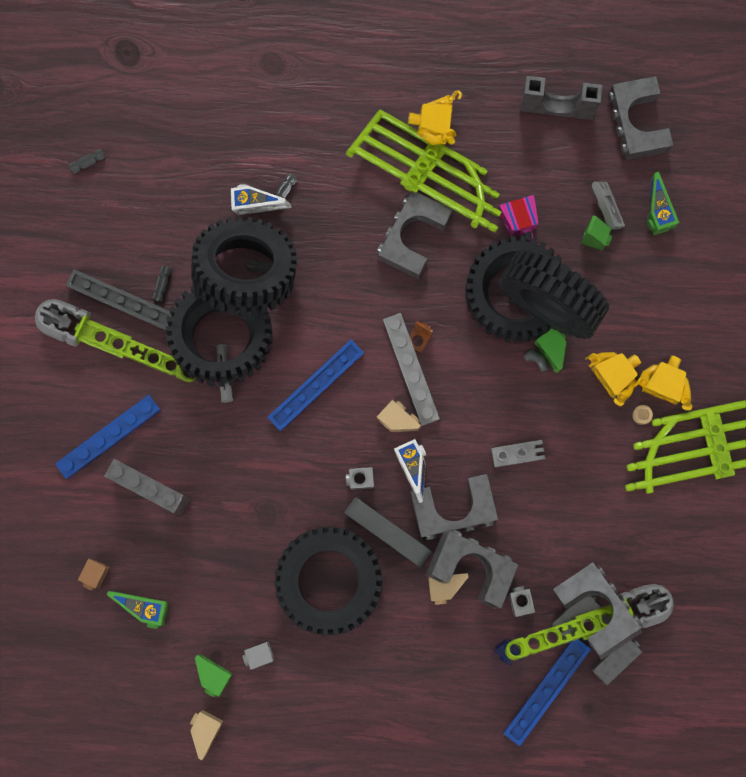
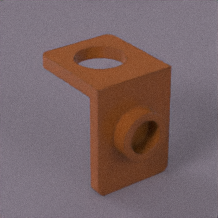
M416 321L415 327L410 334L411 341L414 336H421L423 338L422 345L415 346L413 344L414 350L422 353L433 333L431 327L424 322Z

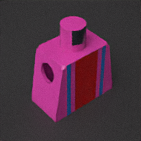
M534 195L499 205L498 209L502 212L500 217L510 235L516 236L520 234L521 236H526V241L530 242L531 238H533L531 231L538 227Z

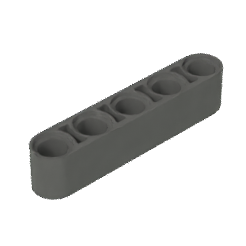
M354 497L344 511V514L421 569L433 553L356 497Z

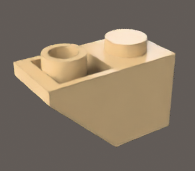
M392 400L377 416V420L390 432L418 431L421 428L420 420L414 414L409 415L405 412L406 407L399 401L395 403Z

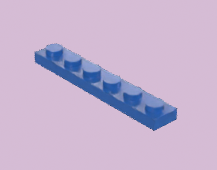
M350 339L267 418L280 432L283 431L362 357L364 352Z
M147 395L56 462L55 465L65 479H70L159 413L161 409L152 397Z
M579 639L569 642L503 734L518 746H521L591 649Z

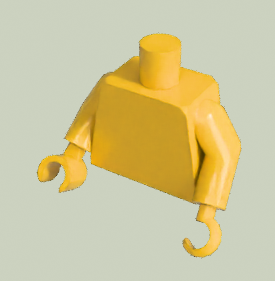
M457 90L452 96L447 95L423 104L419 114L409 113L408 124L418 125L417 135L430 145H446V142L451 145L454 144V137L457 135L453 129H450L451 104L457 94H459L458 99L462 98L461 91Z
M601 352L598 354L592 353L585 357V360L589 359L591 361L589 367H593L591 370L612 399L614 398L615 404L623 406L634 390L635 377L638 375L634 368L641 364L638 356L634 354L627 359L623 353Z
M671 356L668 364L660 362L658 365L650 366L641 373L640 378L634 384V387H637V385L642 386V392L651 394L674 405L678 404L681 400V403L684 404L682 405L684 410L692 409L689 380L686 378V372L678 369L681 359L676 356Z

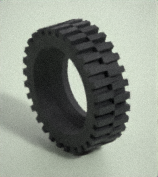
M232 217L226 218V223L219 220L216 227L211 224L208 226V231L204 229L201 232V236H197L196 243L193 244L191 263L193 286L196 288L197 294L202 295V300L205 303L210 300V306L213 308L219 305L220 312L224 313L226 309H229V315L235 316V312L239 311L240 316L245 317L246 312H250L251 316H257L258 310H260L261 314H265L268 307L273 311L276 309L277 304L281 306L284 303V298L288 299L290 292L293 290L297 267L296 249L293 248V242L291 240L288 241L286 233L281 235V229L278 227L273 230V224L269 222L265 226L261 219H258L257 223L253 222V217H248L247 221H243L242 217H237V221H233ZM247 248L263 253L273 261V265L265 275L256 279L243 280L224 273L219 268L215 257L230 249Z
M510 236L509 241H506L505 238L500 239L498 244L494 241L488 249L485 247L482 250L481 255H477L470 267L465 286V300L468 301V311L471 310L472 319L478 321L477 326L479 328L483 326L485 328L484 332L488 335L490 332L493 333V338L497 340L499 337L504 338L503 342L508 343L510 340H514V343H520L521 340L530 342L532 338L536 340L551 329V326H546L542 324V321L535 320L532 315L524 319L504 317L494 309L488 295V287L492 277L498 271L507 267L518 251L526 250L528 252L529 250L534 253L538 252L543 257L546 255L551 257L553 261L556 259L561 262L562 258L560 255L556 257L553 255L555 252L553 248L546 250V243L541 242L540 245L535 244L537 240L535 238H531L530 242L526 241V236H521L519 240H516L515 236Z
M522 250L515 253L498 280V284L501 286L500 289L504 291L507 297H510V301L516 303L518 308L524 309L526 314H531L535 320L542 321V324L549 325L551 329L559 330L562 334L567 333L570 337L590 339L610 308L606 297H603L604 294L601 291H597L595 285L589 284L590 281L588 279L580 277L581 274L577 271H571L569 266L561 265L560 261L556 259L553 261L551 257L546 255L543 257L538 252Z
M194 286L190 287L191 294L185 290L182 293L184 300L182 301L177 298L175 301L177 308L171 307L170 314L172 317H167L168 326H166L167 342L177 365L180 366L184 373L187 372L191 379L196 377L197 381L201 384L206 380L208 386H213L214 382H217L218 387H224L225 381H228L229 386L235 385L234 379L238 378L241 383L245 381L244 375L247 374L249 378L254 375L253 369L255 368L259 371L262 368L260 362L265 363L267 360L266 353L270 354L271 351L270 344L273 342V332L268 310L265 314H261L260 310H258L257 316H251L250 312H246V317L240 316V312L236 311L235 314L240 316L249 328L248 344L245 350L236 358L224 362H213L203 358L196 351L193 344V332L198 322L204 316L219 311V305L213 308L210 306V300L205 303L202 300V295L197 294Z
M328 526L308 530L288 544L289 546L287 549H284L281 559L277 562L278 567L275 570L276 580L274 581V587H276L275 594L276 598L279 599L280 607L283 608L284 614L295 625L316 635H339L358 627L371 615L380 598L382 573L375 553L361 537L343 528ZM322 551H335L343 554L353 563L358 575V586L354 597L347 605L334 611H322L312 607L303 598L299 588V574L302 566L311 556Z

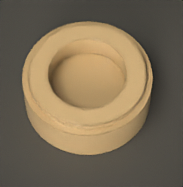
M640 405L634 409L632 417L637 424L645 425L652 420L653 412L650 407Z

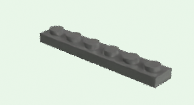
M73 269L65 285L69 289L165 331L166 326H168L167 317H172L170 311L75 269Z

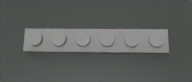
M398 313L383 319L421 426L440 420L402 314Z

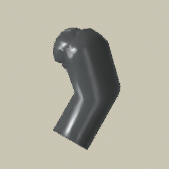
M533 349L524 353L525 361L536 362L541 373L549 370V366L542 353Z

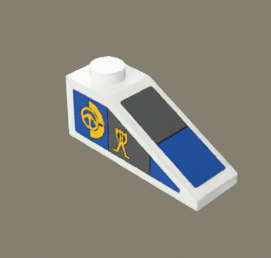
M242 184L238 185L237 188H231L232 211L238 215L291 208V204L286 199Z
M414 439L394 448L419 503H421L424 496L426 468L423 456H426V452L423 446H418Z

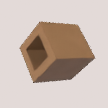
M88 558L78 581L83 582L82 586L89 590H93V588L100 589L110 567Z

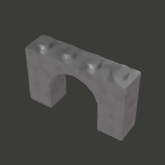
M526 76L521 94L520 111L593 120L601 102L602 85L583 83L579 93L570 96H559L544 90L546 78Z
M656 76L613 84L610 92H608V100L613 105L612 116L617 121V136L621 138L622 142L620 145L622 155L625 154L626 160L667 153L673 147L669 128L643 132L636 129L628 118V110L632 106L658 99L660 90Z
M412 191L410 195L407 194L402 203L404 207L402 211H397L394 217L396 222L393 227L390 226L385 235L387 239L385 243L379 245L377 253L378 260L419 279L427 264V258L409 250L401 241V232L406 225L415 221L428 223L444 231L452 216L453 209Z
M113 459L104 477L180 516L183 515L191 500Z
M487 474L467 479L472 506L469 514L459 521L445 520L437 513L430 487L424 488L423 502L419 503L414 491H411L420 537H425L427 541L436 539L437 534L451 531V529H463L464 532L475 530V526L481 524L483 528L493 526L494 521H497L498 517Z
M451 529V531L443 532L425 576L442 584L450 583L458 561L467 554L473 555L482 562L486 573L477 601L493 609H501L518 564L512 562L513 558L496 554V550L491 547L485 546L484 548L480 546L479 542L475 539L462 537V533Z
M591 563L553 590L566 610L589 596L603 597L613 606L614 612L610 623L588 638L590 645L602 660L641 634L640 626H642V623L636 615L632 616L629 613L628 609L630 607L624 598L620 600L616 595L618 590L612 582L608 583L605 580L606 574L603 569Z
M595 596L582 599L569 609L561 612L550 623L551 627L575 620V616L601 608L597 604L599 600ZM603 614V623L608 625L611 621V617L607 614ZM568 627V630L561 633L562 637L566 634H572L574 629ZM633 638L604 659H600L590 669L604 684L608 685L642 653L639 649L640 644Z

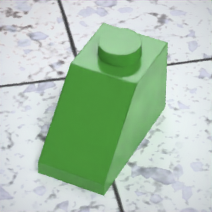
M592 216L586 227L581 244L602 251L605 246H609L612 236L609 235L611 228L598 217Z
M551 329L539 337L534 344L557 374L563 368L566 337L559 330Z
M201 654L196 655L195 661L201 686L205 688L204 692L212 697L216 695L219 697L222 695L233 673Z

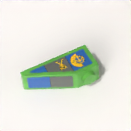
M656 172L651 178L647 226L650 231L652 230L653 235L674 229L679 224L659 172Z
M108 591L107 595L139 621L147 623L146 627L158 629L159 626L165 625L169 602Z

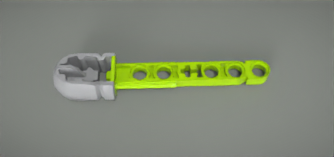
M56 299L41 303L36 310V326L47 336L62 342L66 341L67 344L74 347L83 342L117 357H127L168 375H175L176 378L185 382H193L196 377L194 379L186 378L179 365L172 371L167 370V362H176L173 356L131 340V336L90 320L91 314L86 310H79L76 306ZM67 314L81 320L80 324L77 323L74 329L76 331L74 336L70 335L69 332L58 330L54 323L59 325V329H69L72 320L68 318ZM99 332L106 334V339L102 342H98L95 338ZM122 340L124 342L123 347L115 349L113 347L114 341ZM139 347V351L145 354L144 360H142L143 355L137 353L133 356L131 350ZM157 354L159 356L158 362L150 363L148 361L149 356Z
M644 585L617 595L620 600L624 598L627 604L638 598L640 601L636 604V608L639 614L649 615L650 610L655 611L647 618L642 617L639 619L642 623L640 628H647L667 620L674 607L672 595L662 585ZM650 595L649 600L645 601L644 598ZM608 605L575 616V620L530 634L525 639L521 637L512 640L505 647V654L511 660H518L530 654H536L581 638L587 640L607 626L602 621L603 614L609 615L612 620L613 606ZM630 607V609H628V611H629V613L633 616L634 614H633V611H632V609H631V607ZM585 620H589L593 623L594 627L592 631H588L584 628L583 624ZM568 627L574 629L575 632L572 635L566 634L562 637L561 633L568 630ZM549 632L556 634V643L548 641L547 634ZM529 639H536L539 647L537 649L530 648L528 644ZM511 645H517L520 648L519 655L511 654Z

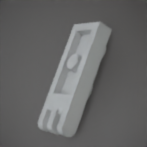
M593 182L592 188L598 200V207L604 215L605 224L611 230L621 229L625 224L608 183Z
M542 440L491 448L494 468L546 459L545 455L537 456V453L544 452V448H536V445L543 444Z

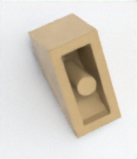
M468 573L452 575L450 583L446 584L428 577L430 601H435V605L447 604V600L452 599L467 580Z
M204 710L200 711L199 714L195 713L190 722L193 725L190 730L198 759L200 760L206 757L224 722Z

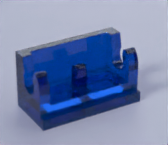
M506 638L494 647L492 651L503 662L512 665L505 654V647L512 639ZM516 645L510 646L511 654L515 656L520 654V650Z

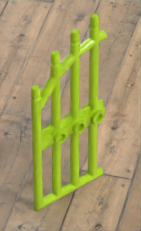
M378 110L346 151L347 156L352 157L355 153L401 179L400 184L406 190L415 193L420 190L472 220L471 226L473 228H477L480 224L492 232L497 231L498 227L482 217L483 210L492 213L496 217H499L502 213L499 209L485 202L484 193L494 199H498L500 196L497 191L484 185L476 173L477 171L485 176L488 171L443 144L430 145L417 135L418 130L383 110ZM383 119L428 144V146L423 150L380 126L378 122ZM374 130L418 155L419 158L414 162L370 137L369 134ZM363 142H366L411 169L406 174L360 148ZM445 154L463 164L470 176L442 161L443 155ZM437 166L476 188L477 197L432 172L433 169ZM427 178L433 180L477 206L476 212H472L423 183Z
M746 400L652 420L653 426H661L663 424L664 427L654 439L633 444L634 450L650 448L646 460L626 465L627 471L645 468V480L625 485L626 491L645 488L646 494L654 492L653 486L711 474L715 475V479L735 476V469L746 467V459L732 462L729 451L745 448L746 439L727 443L724 432L746 428V420L722 424L719 413L746 408ZM700 417L703 429L667 436L677 422ZM705 436L707 448L655 458L659 445ZM710 455L711 467L652 479V467Z

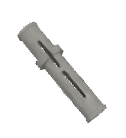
M216 345L217 362L228 361L227 345ZM225 381L224 387H220L222 403L233 401L232 388L229 386L228 381Z

